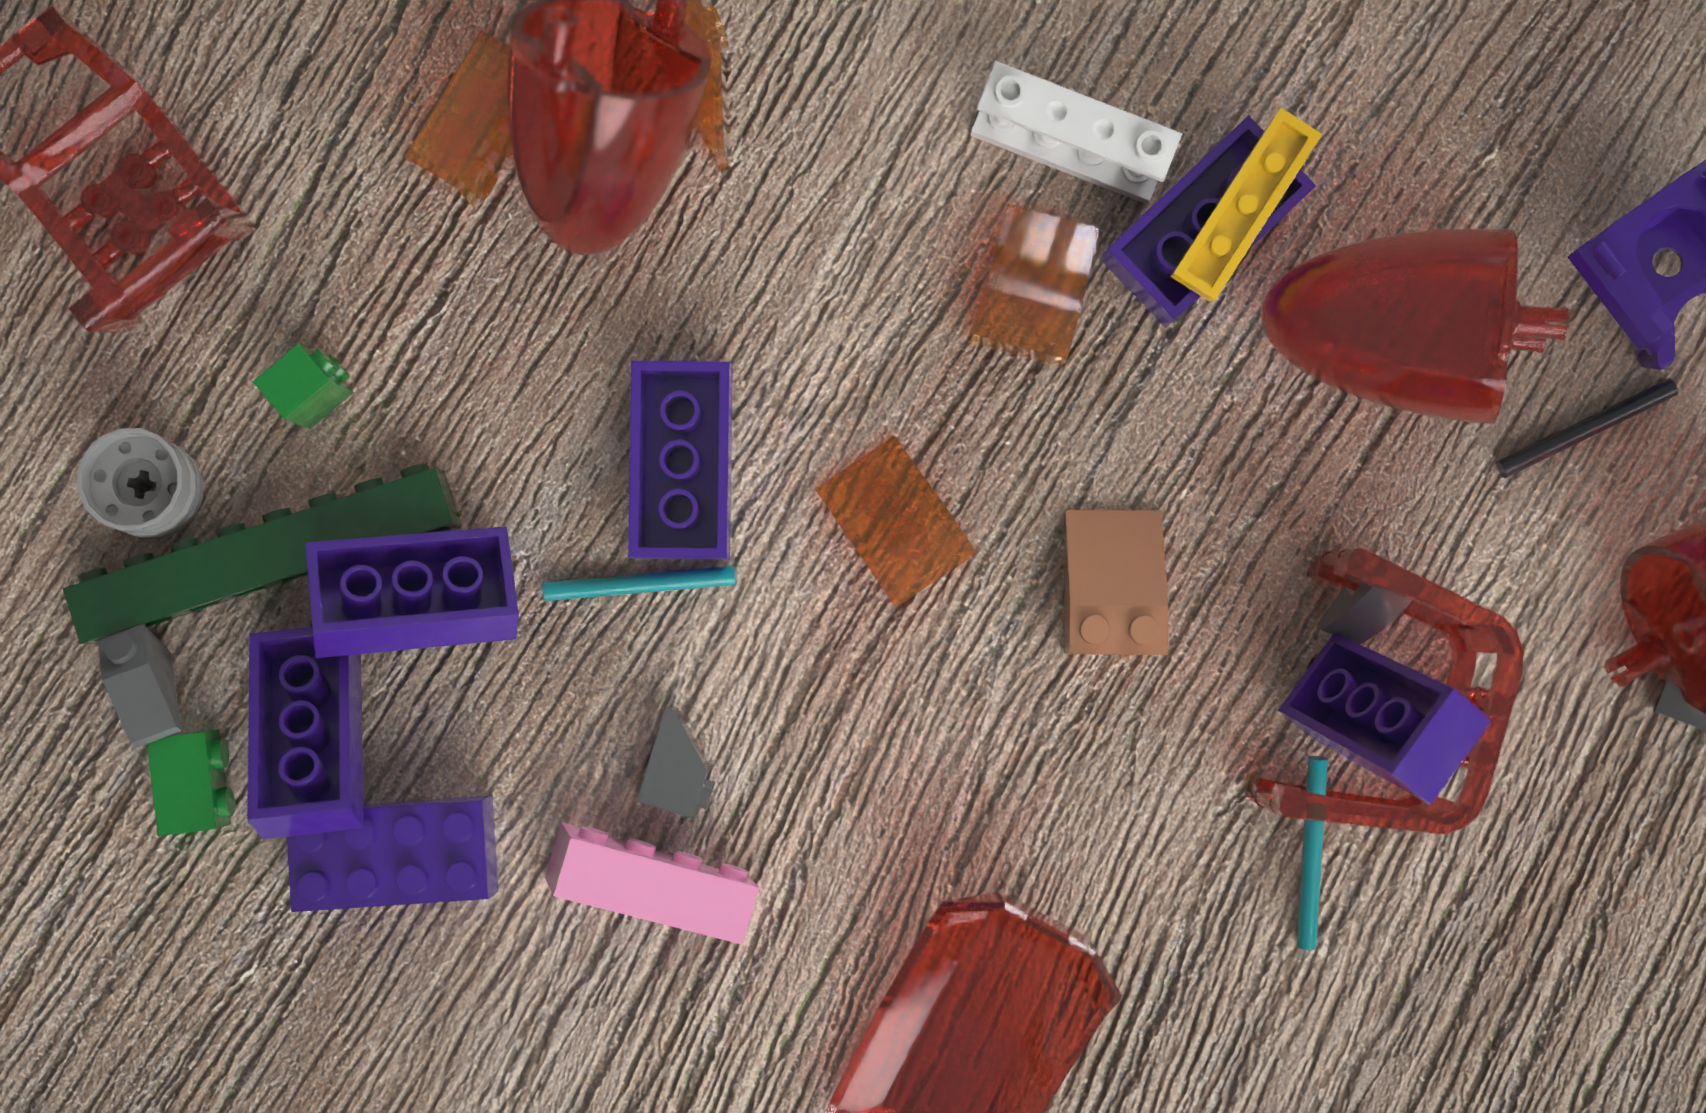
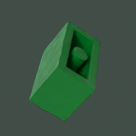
M299 343L252 381L284 420L309 429L354 393L345 382L350 377V374L332 354L327 356L319 347L313 351Z
M220 729L170 735L147 744L158 837L218 829L231 824L230 816L235 812V798L231 787H226L224 768L229 765V749L226 740L220 737Z

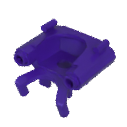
M1706 160L1677 178L1567 256L1640 351L1637 360L1641 367L1665 370L1674 362L1676 338L1674 322L1676 317L1689 300L1706 294ZM1669 249L1679 256L1681 267L1676 275L1665 277L1655 271L1652 260L1657 251Z

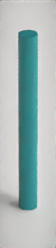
M735 566L562 580L543 582L542 589L544 601L729 586L736 585Z
M1309 756L1307 767L1297 947L1303 950H1314L1317 944L1328 758L1322 756Z

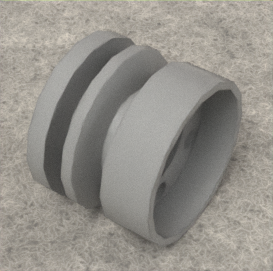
M120 428L100 436L85 451L77 470V491L85 509L99 523L142 539H163L182 531L196 517L203 500V477L196 461L176 444L141 428ZM151 481L156 483L154 492L147 491L145 494L141 492L142 484H150Z

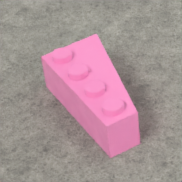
M563 822L560 824L545 874L547 884L555 897L739 944L744 942L759 887L750 878H747L749 871L743 868L721 863L720 868L717 869L702 864V858L689 853L675 851L674 855L657 851L656 846L635 839L623 841L610 837L608 833L586 826L577 827Z

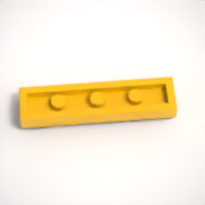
M1280 108L1170 277L1213 303L1319 141L1322 133L1283 108Z

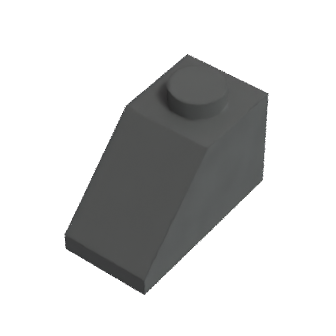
M144 624L98 640L102 681L130 744L137 748L180 732L181 724L171 652Z
M669 705L665 707L637 802L694 818L698 808L707 810L715 781L707 779L710 766L679 708Z

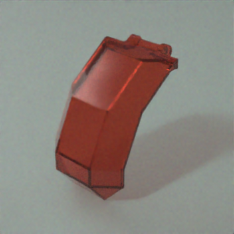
M1001 891L942 901L928 920L879 1004L824 1113H1045L1051 1099L1107 1014L1120 1002L1122 995L1090 938Z

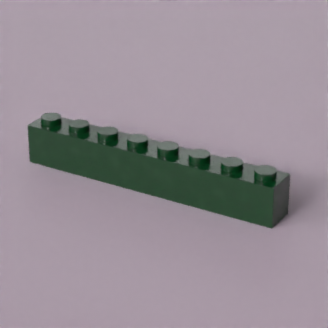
M428 463L417 464L401 470L402 478L385 484L382 478L367 480L354 486L356 493L339 499L336 493L308 500L310 508L293 514L290 508L262 515V524L247 529L244 523L220 528L215 531L217 538L200 543L199 538L179 541L169 546L171 553L154 558L153 553L140 554L125 559L123 561L125 568L108 573L107 568H99L77 575L79 583L62 588L79 643L98 644V640L142 624L148 628L307 576L305 546L307 542L443 532L461 526L462 524L445 471L435 467L430 469Z

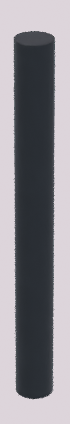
M1670 378L1661 381L1496 462L1497 469L1503 478L1512 476L1677 396L1678 388Z

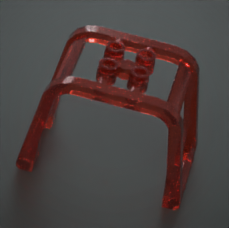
M51 5L16 34H12L11 38L0 46V75L23 56H26L40 66L72 53L110 84L111 87L19 161L15 162L0 151V180L10 187L28 206L93 287L67 308L80 325L88 332L128 333L142 321L141 312L231 240L241 242L256 229L239 203L145 88L125 67L54 5ZM136 110L160 140L141 155L132 153L124 156L119 162L118 169L100 184H90L85 187L81 193V203L64 216L40 186ZM173 156L189 177L171 192L162 190L154 193L148 201L147 197L135 189H147L153 186L158 177L156 168ZM200 193H203L206 198L187 212L186 205ZM119 211L131 219L130 221H121L115 224L110 233L111 240L96 252L91 250L77 232L93 218L109 219L114 217ZM166 224L171 225L166 230L172 239L120 281L114 278L107 270L109 266L124 254L141 255L146 252L150 245V237Z
M1346 548L1340 551H1328L1313 556L1306 577L1339 589L1346 587L1356 591L1361 584L1412 599L1413 601L1401 614L1441 632L1449 641L1452 650V660L1446 685L1455 688L1492 721L1480 736L1476 745L1459 765V768H1466L1467 773L1462 790L1455 802L1436 797L1430 805L1410 793L1396 799L1326 790V795L1307 791L1306 786L1256 775L1250 776L1246 790L1247 798L1249 801L1262 808L1269 809L1275 814L1293 819L1435 834H1447L1463 829L1480 814L1490 792L1523 672L1524 650L1518 632L1504 616L1364 548ZM1477 654H1497L1496 668L1490 689L1481 686L1471 687L1476 669Z

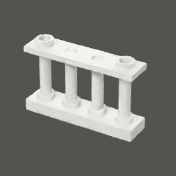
M995 61L977 106L979 113L970 135L1148 204L1157 181L1163 182L1165 180L1182 133Z

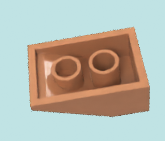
M1064 510V654L1168 655V595L1161 511Z

